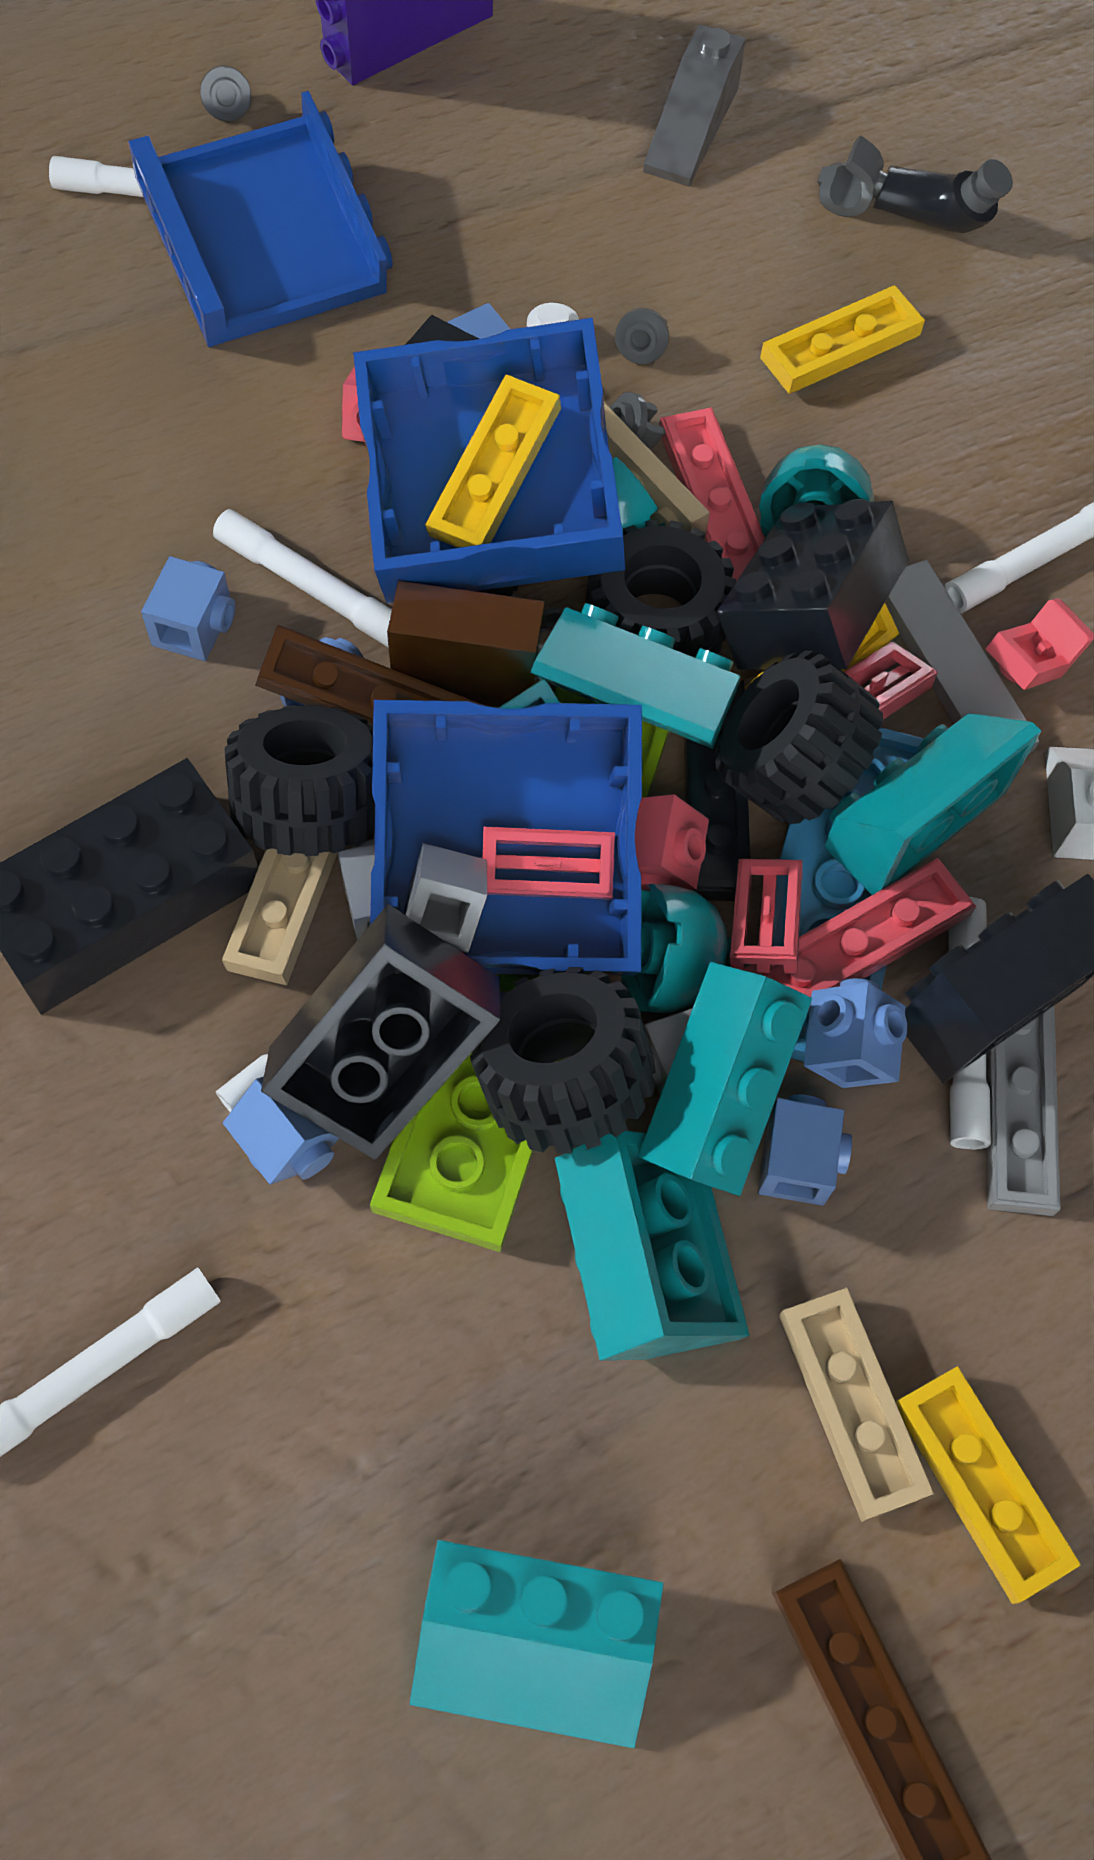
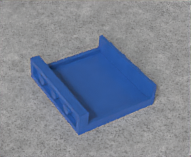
M309 91L301 93L302 117L168 155L157 156L149 135L128 141L136 181L208 347L387 293V269H391L393 266L388 243L384 236L376 237L372 228L373 218L368 200L363 193L356 194L353 187V173L345 152L337 153L334 146V132L326 111L318 112Z

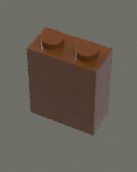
M398 581L387 629L390 668L485 706L499 708L541 680L532 674L531 670L538 654L553 630L552 627L544 626L545 601Z

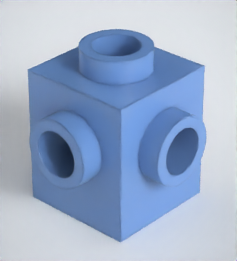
M846 979L840 983L839 987L812 991L811 997L813 999L810 1004L809 1019L805 1028L806 1049L804 1067L841 1088L899 1082L902 1043L907 1035L906 1006L880 990V986L877 983L866 979Z

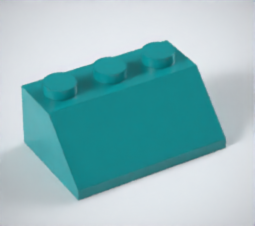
M587 603L584 604L581 613L567 607L564 609L533 664L532 674L541 680L545 679L551 685L599 704L642 705V721L713 749L741 681L740 675L730 672L734 663L732 660L699 648L696 658L673 649L676 641L675 638L646 626L641 627L638 635L615 627L619 619L617 615Z
M968 713L949 729L944 724L937 726L920 743L916 755L906 763L901 758L895 759L878 775L874 781V788L862 797L856 792L852 793L834 809L829 818L833 825L824 848L872 895L907 875L1007 793L1042 730L1029 721Z
M710 962L638 1157L693 1181L740 1196L813 998L766 976Z
M624 1131L616 1138L609 1133L600 1138L602 1144L600 1146L587 1150L586 1145L582 1144L574 1148L572 1153H564L554 1158L561 1185L560 1194L566 1208L575 1248V1261L581 1275L590 1315L591 1333L596 1342L600 1361L646 1360L736 1341L750 1336L711 1186L693 1181L639 1158L638 1154L646 1136V1133Z
M437 1540L423 1613L409 1705L635 1748L653 1664L664 1582Z

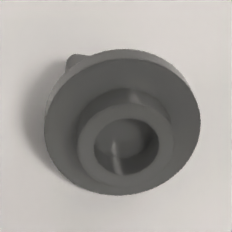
M226 65L216 66L210 69L202 79L200 86L201 100L210 115L221 121H234L246 113L251 102V90L247 79L239 70Z
M636 308L627 312L621 318L616 328L615 340L618 350L627 360L636 364H649L656 361L663 355L669 342L667 320L649 308Z
M625 392L610 407L648 448H654L666 433L664 427L649 423L658 410L654 404L646 402L640 394Z

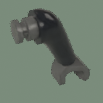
M861 135L853 143L847 162H835L830 166L822 167L817 180L820 186L819 198L821 204L828 211L836 215L845 217L857 216L866 211L872 198H875L873 208L943 230L966 233L988 224L998 212L999 199L1008 194L1013 186L1010 171L1002 162L996 159L985 161L975 172L965 170L957 175L890 165L887 173L882 171L884 161L880 151Z

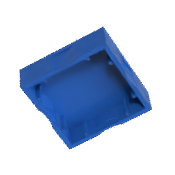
M593 317L510 329L487 338L471 341L435 340L353 352L360 428L370 458L367 500L374 571L387 604L394 603L398 581L468 591H481L625 571L623 532L613 460L609 452L603 388ZM507 374L560 395L561 410L491 543L457 548L430 537L425 524L504 376Z
M374 700L372 795L375 802V859L371 871L370 925L387 904L404 914L405 899L422 843L482 858L484 827L615 832L613 898L611 900L487 895L469 952L464 954L494 974L540 975V971L555 968L556 973H564L568 967H582L585 975H589L595 970L608 974V976H633L641 972V873L636 857L635 828L638 809L642 799V705L546 703L528 708L504 709L478 705L469 701ZM496 843V855L600 859V848ZM495 869V879L599 884L600 874Z

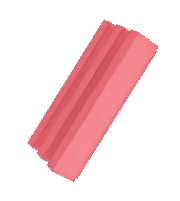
M891 642L848 668L844 673L860 686L872 679L870 685L864 689L877 699L880 704L879 710L883 713V719L931 689L938 671L896 643ZM896 662L900 664V666L893 669L889 673L885 671L889 667L896 664Z
M484 827L482 859L487 860V895L611 900L613 898L615 832ZM496 843L600 848V859L496 855ZM495 869L600 873L599 884L495 879Z
M739 859L730 951L731 967L744 970L745 964H757V973H771V965H783L784 973L797 974L803 860ZM752 875H764L758 946H746ZM777 875H788L784 946H772Z

